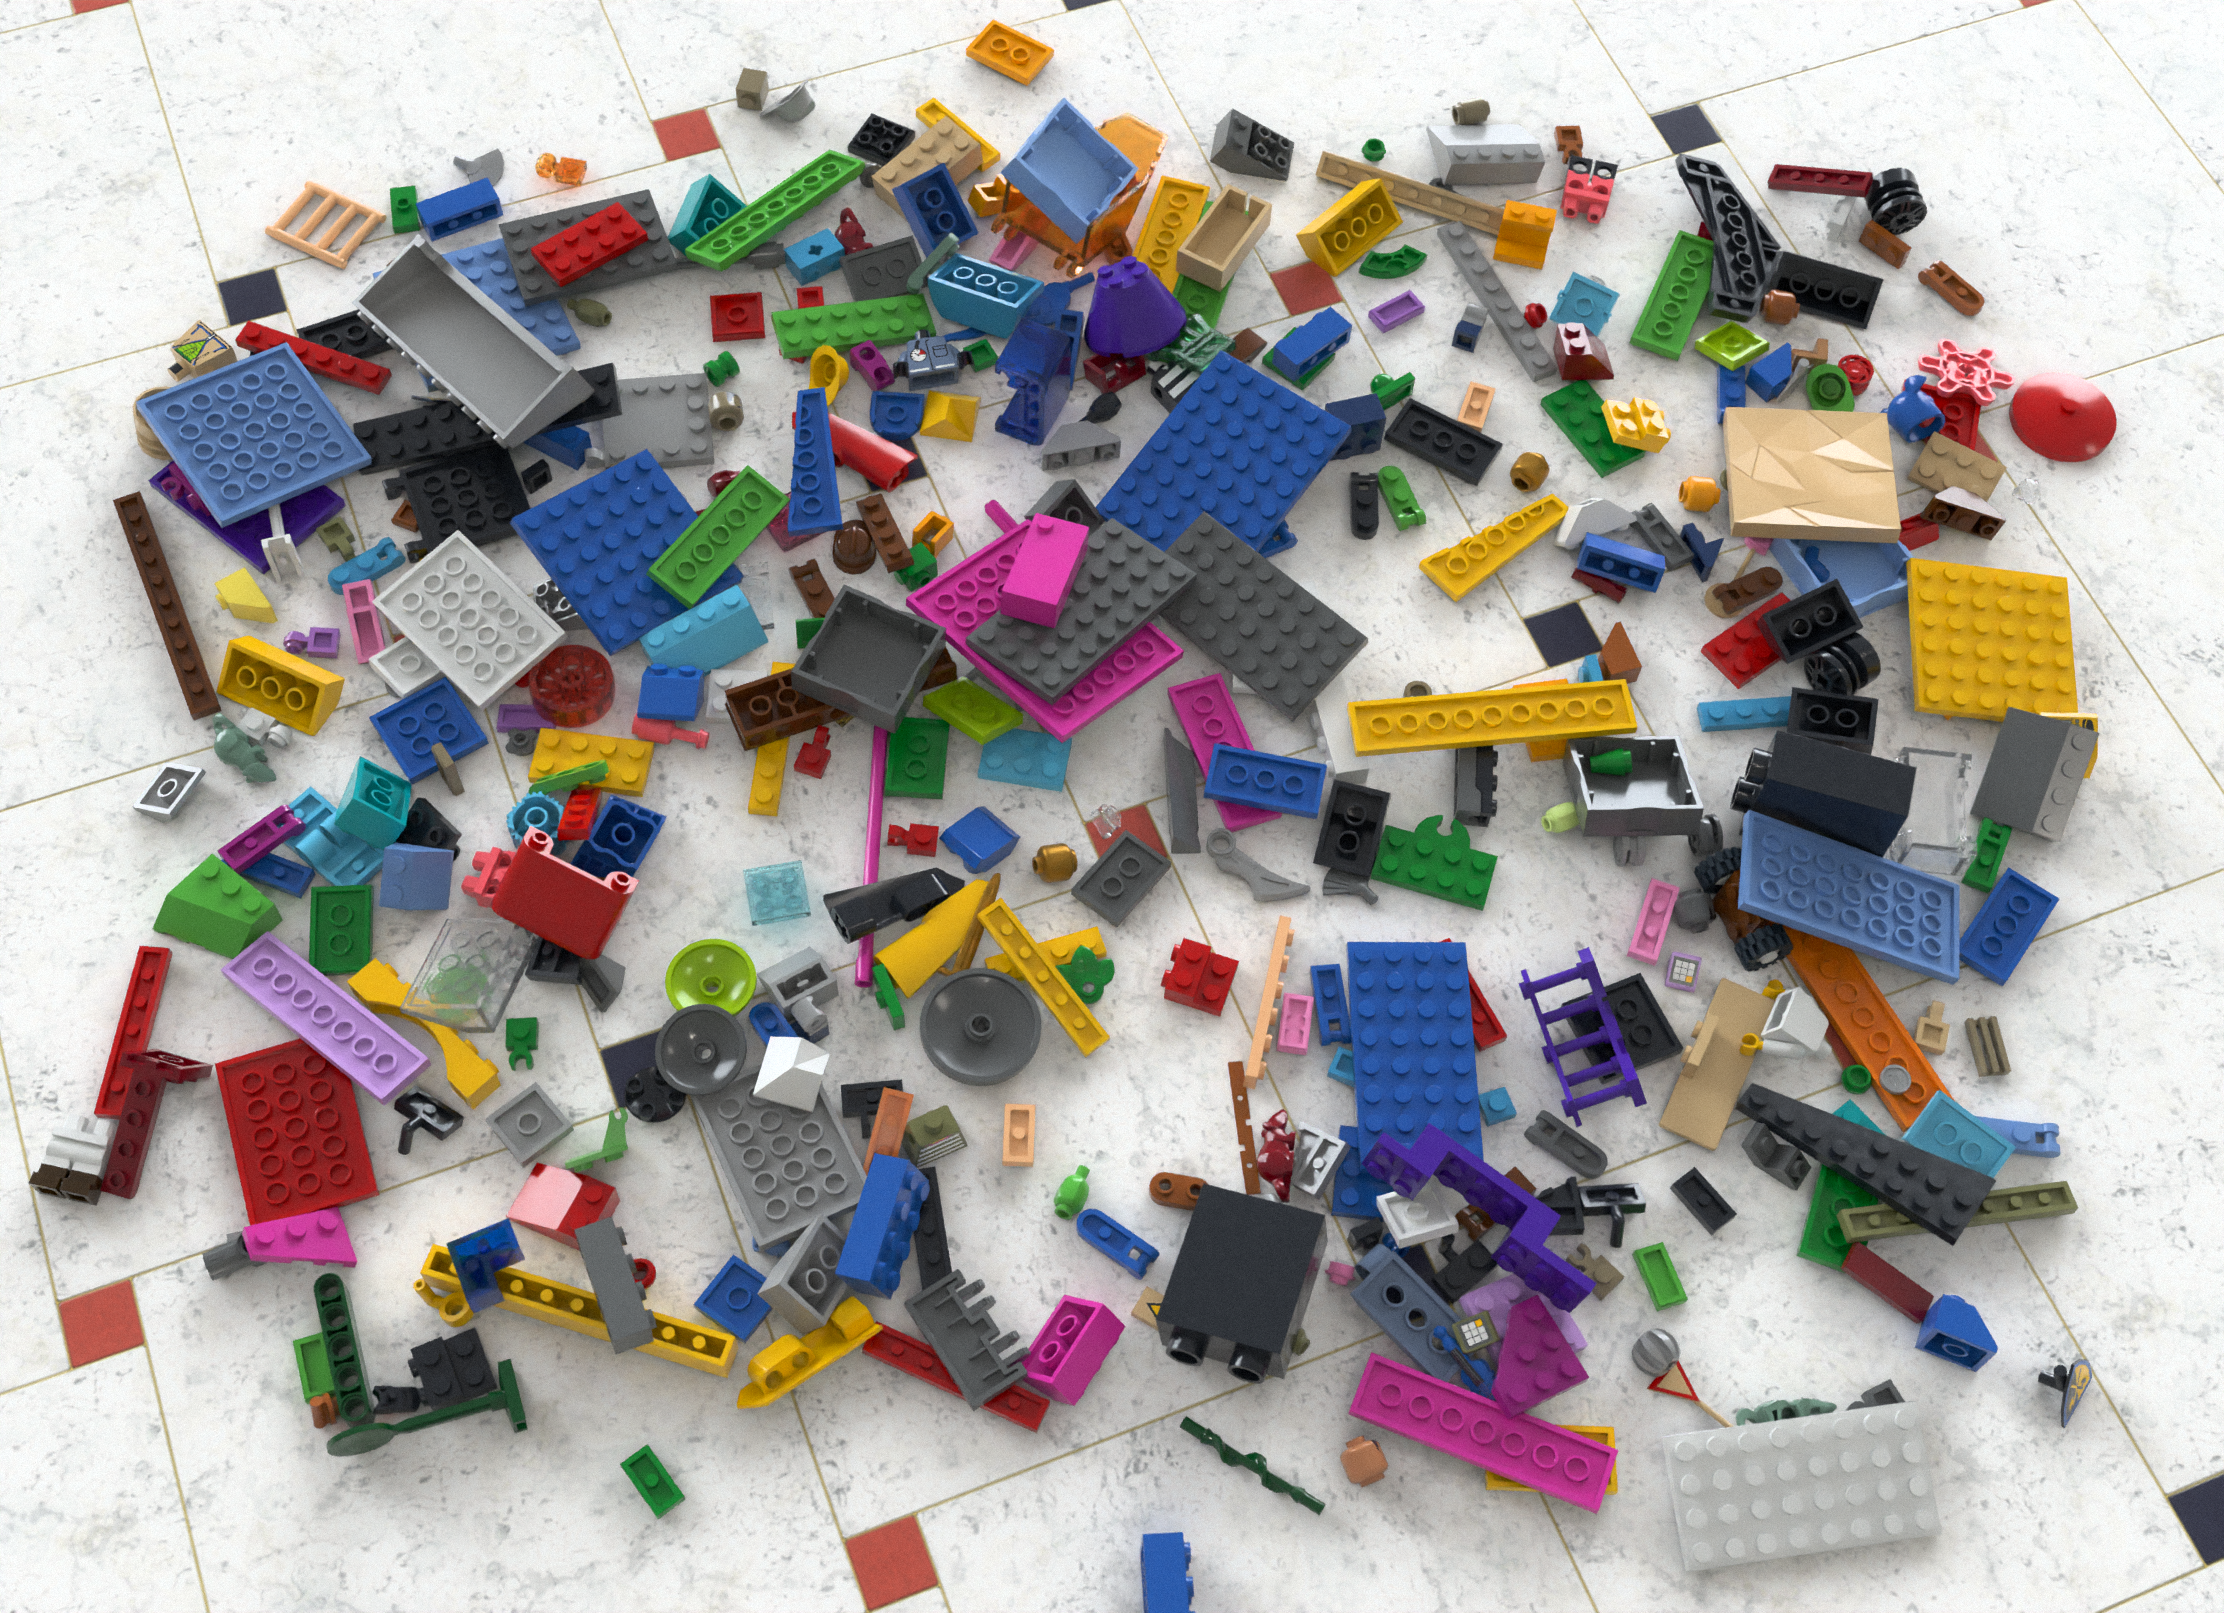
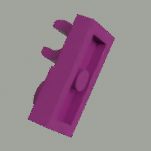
M174 462L170 465L168 469L172 477H168L161 482L163 490L166 492L170 488L175 487L169 492L173 500H178L185 492L188 495L185 498L194 510L200 509L207 517L211 515V512L177 464Z

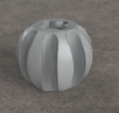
M1658 1328L1644 1333L1635 1342L1632 1349V1358L1638 1369L1652 1377H1659L1669 1372L1676 1365L1681 1354L1679 1344L1675 1338L1667 1331Z

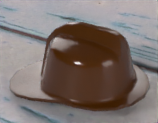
M849 520L842 523L843 530H836L832 551L833 562L844 573L851 575L862 574L874 564L877 549L862 520Z

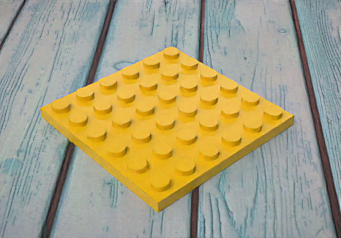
M1910 558L1906 562L1914 708L1916 712L2003 722L2008 707L2038 715L2040 712L2078 713L2067 577Z

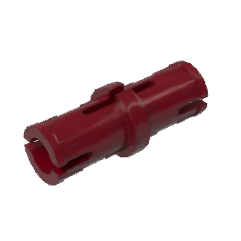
M1577 567L1571 576L1572 579L1592 588V592L1596 594L1599 592L1618 604L1621 603V599L1624 598L1628 588L1608 578L1579 570Z

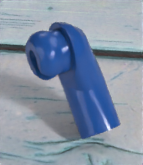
M1808 546L1805 551L1804 561L1820 583L1826 582L1830 577V572L1818 560L1820 550L1816 546Z

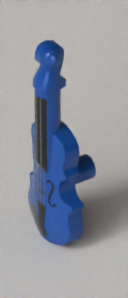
M1436 1326L1434 1328V1337L1441 1339L1444 1349L1448 1351L1461 1367L1460 1376L1462 1382L1470 1388L1471 1392L1496 1401L1491 1392L1493 1380L1496 1378L1495 1371L1491 1370L1487 1361L1482 1358L1471 1360L1467 1354L1462 1352L1457 1340L1448 1334L1445 1326Z

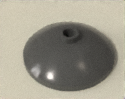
M711 1004L691 1005L676 1012L661 1028L655 1046L656 1064L665 1081L676 1090L694 1096L710 1095L727 1087L740 1073L747 1053L746 1037L740 1023L728 1011ZM706 1049H710V1056L706 1059H703L702 1052Z

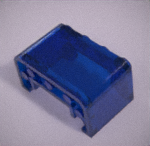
M1022 318L995 363V373L1000 375L1003 372L1009 379L1007 386L1017 390L1003 415H999L997 418L995 431L1025 443L1040 446L1043 444L1070 396L1071 341L1063 331L1054 330L1036 321Z

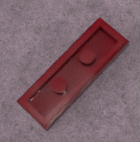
M1860 1242L1852 1244L1840 1268L1916 1324L1923 1321L1934 1298L1931 1293Z

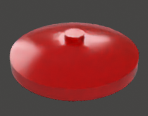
M2044 373L2031 377L2017 389L2009 407L2010 422L2019 439L2034 452L2056 461L2082 462L2092 459L2107 448L2116 431V414L2105 394L2090 382L2070 374Z

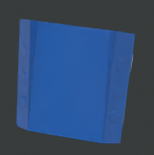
M985 806L975 808L947 828L939 839L945 843V847L950 853L957 854L963 859V866L969 873L978 874L980 872H987L1008 857L1018 843L1020 836Z

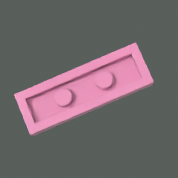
M1654 878L1651 879L1629 946L1628 957L1655 966L1680 887Z

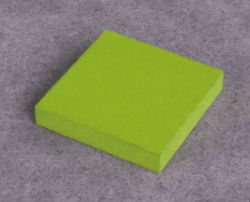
M1731 320L1696 340L1694 348L1734 371L1767 352L1770 343Z

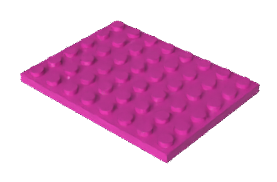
M1027 519L906 598V606L917 616L945 627V640L1056 739L1063 743L1183 657L1184 650L1151 622H1148L1053 705L973 651L966 644V637L1001 609L1002 589L1032 523Z

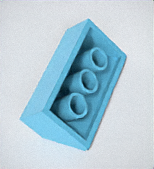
M738 585L663 623L639 638L643 652L651 665L665 664L668 668H679L686 665L694 666L698 670H704V677L711 673V669H720L769 642L750 603Z

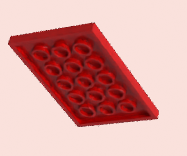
M301 1038L215 1063L250 1225L335 1207L340 1208L380 1195L352 1080Z

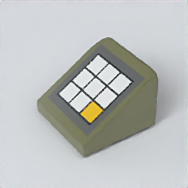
M1488 1310L1452 1324L1453 1331L1464 1354L1476 1353L1500 1341Z

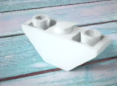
M1591 498L1569 507L1553 540L1554 546H1562L1566 550H1570L1582 545L1581 541H1584L1587 532L1605 537V532L1628 529V524L1637 521L1636 515L1605 498Z

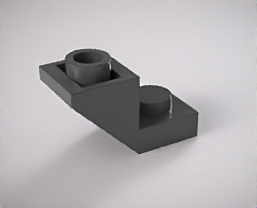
M1755 1122L1741 1144L1754 1166L1792 1190H1798L1812 1168L1800 1149L1778 1144L1766 1124Z

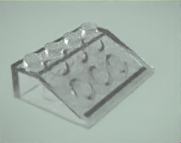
M504 918L446 919L399 1008L403 1014L466 1033H494L531 958L537 941L534 933Z

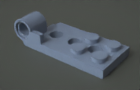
M1377 1243L1355 1265V1269L1363 1281L1350 1295L1373 1322L1425 1374L1448 1382L1461 1367L1448 1351L1438 1350L1433 1346L1432 1336L1434 1328L1440 1325L1445 1326L1448 1334L1457 1340L1452 1324L1462 1319L1394 1250L1390 1251L1386 1246ZM1388 1288H1395L1399 1291L1401 1295L1399 1304H1393L1386 1298V1290ZM1410 1311H1418L1422 1314L1424 1318L1422 1327H1415L1410 1323ZM1474 1353L1467 1354V1356L1470 1358Z

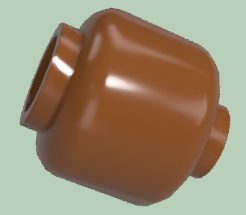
M1774 289L1769 291L1767 295L1764 294L1759 307V314L1763 316L1764 321L1767 323L1784 326L1789 324L1792 318H1797L1800 304L1796 303V297L1793 293Z

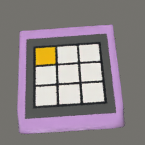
M1672 952L1668 960L1665 986L1694 993L1702 958L1680 952Z

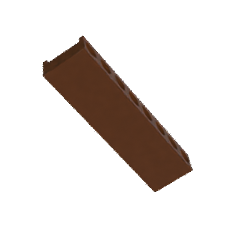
M946 646L919 692L958 679L956 675L957 665L952 660ZM793 668L725 690V707L744 751L852 715L793 690L791 670Z

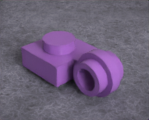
M310 627L309 637H305L301 632L291 631L284 637L283 645L286 647L285 650L291 654H301L307 647L308 657L337 658L341 633L339 628Z

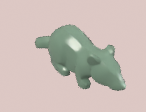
M217 713L212 721L216 734L214 750L219 760L226 765L238 768L244 776H247V783L253 781L261 783L276 781L274 771L260 762L268 760L264 755L265 751L259 745H251L248 741L250 740L248 735L236 727L224 715ZM222 724H224L227 727V729H223Z
M1809 1398L1795 1399L1789 1402L1787 1400H1771L1760 1404L1754 1411L1741 1408L1738 1410L1735 1418L1736 1424L1741 1426L1746 1425V1419L1755 1424L1832 1413L1836 1410L1837 1405Z

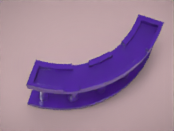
M1589 947L1578 951L1581 962L1576 963L1577 967L1533 982L1530 981L1527 970L1524 969L1520 971L1524 982L1518 983L1524 1000L1531 999L1547 1044L1541 1048L1547 1064L1554 1063L1566 1099L1561 1100V1104L1566 1117L1573 1116L1576 1127L1582 1126L1577 1111L1621 1096H1625V1098L1631 1097L1635 1108L1647 1104L1639 1078L1629 1053H1627L1608 1000L1602 1001V998L1606 997L1607 994ZM1579 978L1581 980H1588L1592 994L1587 995V999L1542 1014L1535 993ZM1589 1010L1593 1012L1599 1011L1604 1026L1599 1027V1031L1555 1046L1553 1045L1546 1025ZM1602 1042L1605 1044L1611 1043L1615 1056L1610 1057L1611 1061L1564 1076L1558 1057ZM1614 1072L1616 1075L1623 1074L1624 1079L1620 1080L1618 1085L1576 1099L1572 1098L1569 1087Z

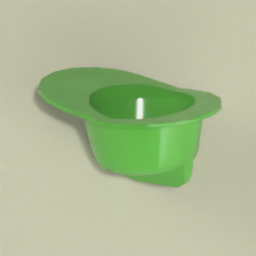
M1823 364L1812 369L1806 380V390L1812 409L1853 412L1855 407L1854 396L1844 371L1832 364Z

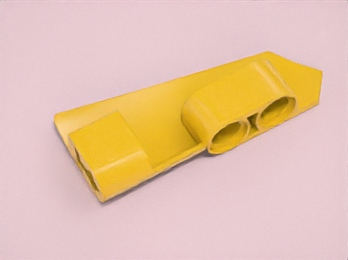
M974 880L931 909L923 917L921 924L873 955L876 965L884 963L893 987L895 989L900 988L907 999H910L961 948L979 901L989 881Z
M853 1295L848 1297L835 1307L825 1326L807 1333L800 1339L796 1335L786 1334L751 1359L747 1372L752 1382L740 1390L737 1401L738 1409L768 1406L883 1329L882 1325L875 1324L868 1308Z

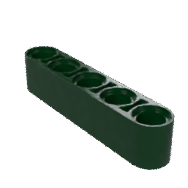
M325 1273L315 1281L314 1295L338 1409L341 1417L350 1428L374 1423L376 1415L373 1414L375 1407L350 1293L337 1274ZM338 1287V1291L333 1296L325 1297L326 1292L330 1288ZM339 1316L345 1317L342 1324L335 1327L331 1326L335 1318ZM351 1346V1350L347 1355L338 1356L341 1348ZM358 1376L357 1382L354 1385L344 1387V1383L349 1377ZM365 1406L360 1416L350 1417L354 1408Z

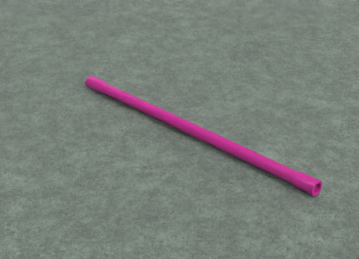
M874 725L863 885L878 882L888 731ZM874 933L859 939L854 983L857 987L868 988L873 984Z

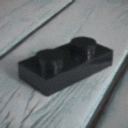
M1695 1167L1670 1187V1190L1711 1236L1737 1215Z

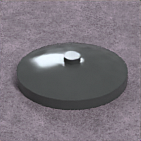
M966 969L946 977L928 995L920 1017L921 1043L932 1064L947 1077L972 1086L995 1085L1015 1077L1034 1057L1041 1036L1040 1012L1031 993L1015 978L993 969Z

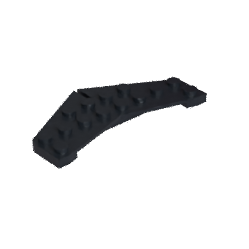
M1680 153L1675 159L1679 176L1682 178L1714 241L1708 295L1709 314L1748 323L1758 311L1780 259L1782 251L1779 250L1782 247L1718 163Z

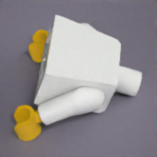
M1773 979L1769 981L1762 995L1775 1000V1003L1761 1033L1764 1042L1759 1041L1756 1034L1747 1033L1743 1036L1742 1042L1749 1043L1750 1045H1741L1740 1053L1745 1056H1752L1757 1049L1762 1050V1054L1795 1060L1813 1054L1820 1060L1826 1058L1832 1051V1046L1823 1039L1829 1022L1819 1010L1814 998L1806 994L1800 986L1794 989L1788 987L1785 990L1779 980Z

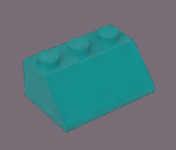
M708 174L691 184L667 237L668 241L686 256L684 249L747 207V205L711 174Z

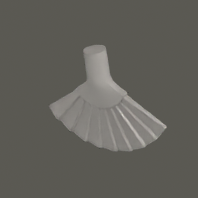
M497 148L472 160L456 155L453 165L467 170L470 183L488 177L491 184L495 185L501 175H503L504 159Z
M1800 359L1794 376L1776 399V402L1782 403V401H1785L1799 386V383L1804 380V377L1809 373L1814 364L1809 365L1807 359Z

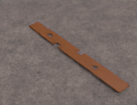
M1228 1062L1239 1145L1245 1146V1151H1240L1245 1190L1247 1195L1261 1194L1252 1125H1246L1245 1120L1251 1118L1247 1089L1243 1087L1245 1079L1243 1062ZM1242 1096L1243 1099L1238 1100L1237 1097ZM1247 1163H1251L1252 1167L1248 1168Z

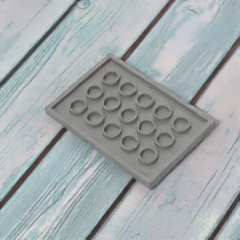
M762 1064L738 1074L727 1087L716 1093L704 1096L690 1095L760 1252L802 1234L818 1214L822 1213L827 1219L832 1221L856 1210L867 1178L822 1083L813 1113L754 1097L753 1093Z

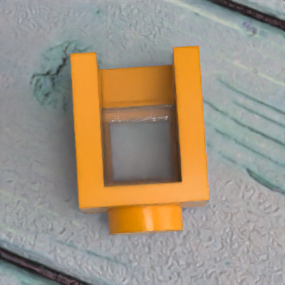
M931 511L913 529L912 547L922 542L929 552L937 558L939 552L953 539L954 523L947 517Z

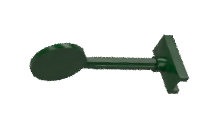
M511 1359L498 1362L500 1389L489 1392L488 1396L411 1417L395 1425L369 1423L350 1428L333 1436L327 1442V1452L331 1456L337 1457L363 1454L387 1444L395 1435L413 1433L489 1410L495 1412L506 1409L514 1433L528 1430Z

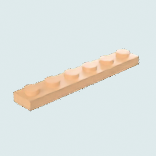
M1281 915L1279 917L1243 1087L1255 1089L1257 1079L1263 1080L1267 1062L1261 1061L1263 1052L1269 1053L1273 1036L1267 1034L1269 1025L1275 1026L1278 1008L1273 1007L1274 998H1281L1284 982L1278 981L1280 972L1286 973L1289 956L1284 955L1285 946H1292L1295 930L1289 929L1290 917Z

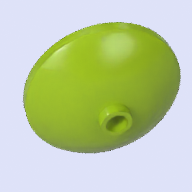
M704 939L686 946L672 959L665 976L667 996L677 1011L691 1005L711 1004L721 1007L733 1016H736L750 1003L757 985L756 970L750 956L738 945L722 939ZM711 987L718 988V990L713 993L708 991Z

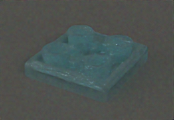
M801 860L743 870L752 926L811 916Z

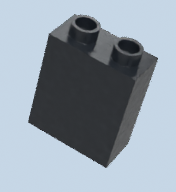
M1777 730L1767 751L1758 748L1752 749L1744 777L1740 776L1735 785L1730 809L1743 813L1739 835H1743L1744 815L1749 810L1871 854L1884 857L1908 818L1917 767Z
M1203 1183L1156 1317L1161 1343L1163 1346H1167L1166 1354L1173 1360L1189 1366H1201L1204 1357L1228 1363L1227 1370L1231 1375L1249 1383H1263L1266 1374L1284 1379L1328 1243L1325 1215Z

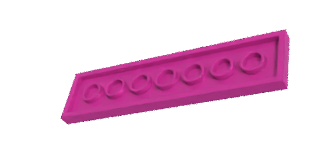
M1372 1352L1348 1414L1595 1514L1600 1509L1618 1453L1617 1449L1526 1413L1508 1420L1498 1402Z

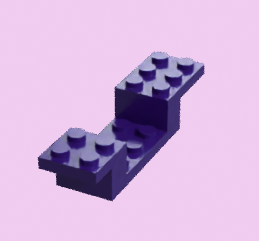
M1428 1123L1410 1149H1407L1383 1132L1361 1163L1370 1175L1384 1180L1392 1186L1398 1195L1407 1197L1412 1201L1431 1176L1434 1175L1442 1185L1453 1188L1469 1204L1479 1207L1488 1213L1494 1222L1505 1225L1509 1229L1491 1258L1496 1260L1503 1270L1512 1272L1521 1278L1528 1288L1539 1291L1549 1298L1556 1308L1571 1313L1595 1287L1596 1282L1543 1245L1561 1216L1432 1124Z

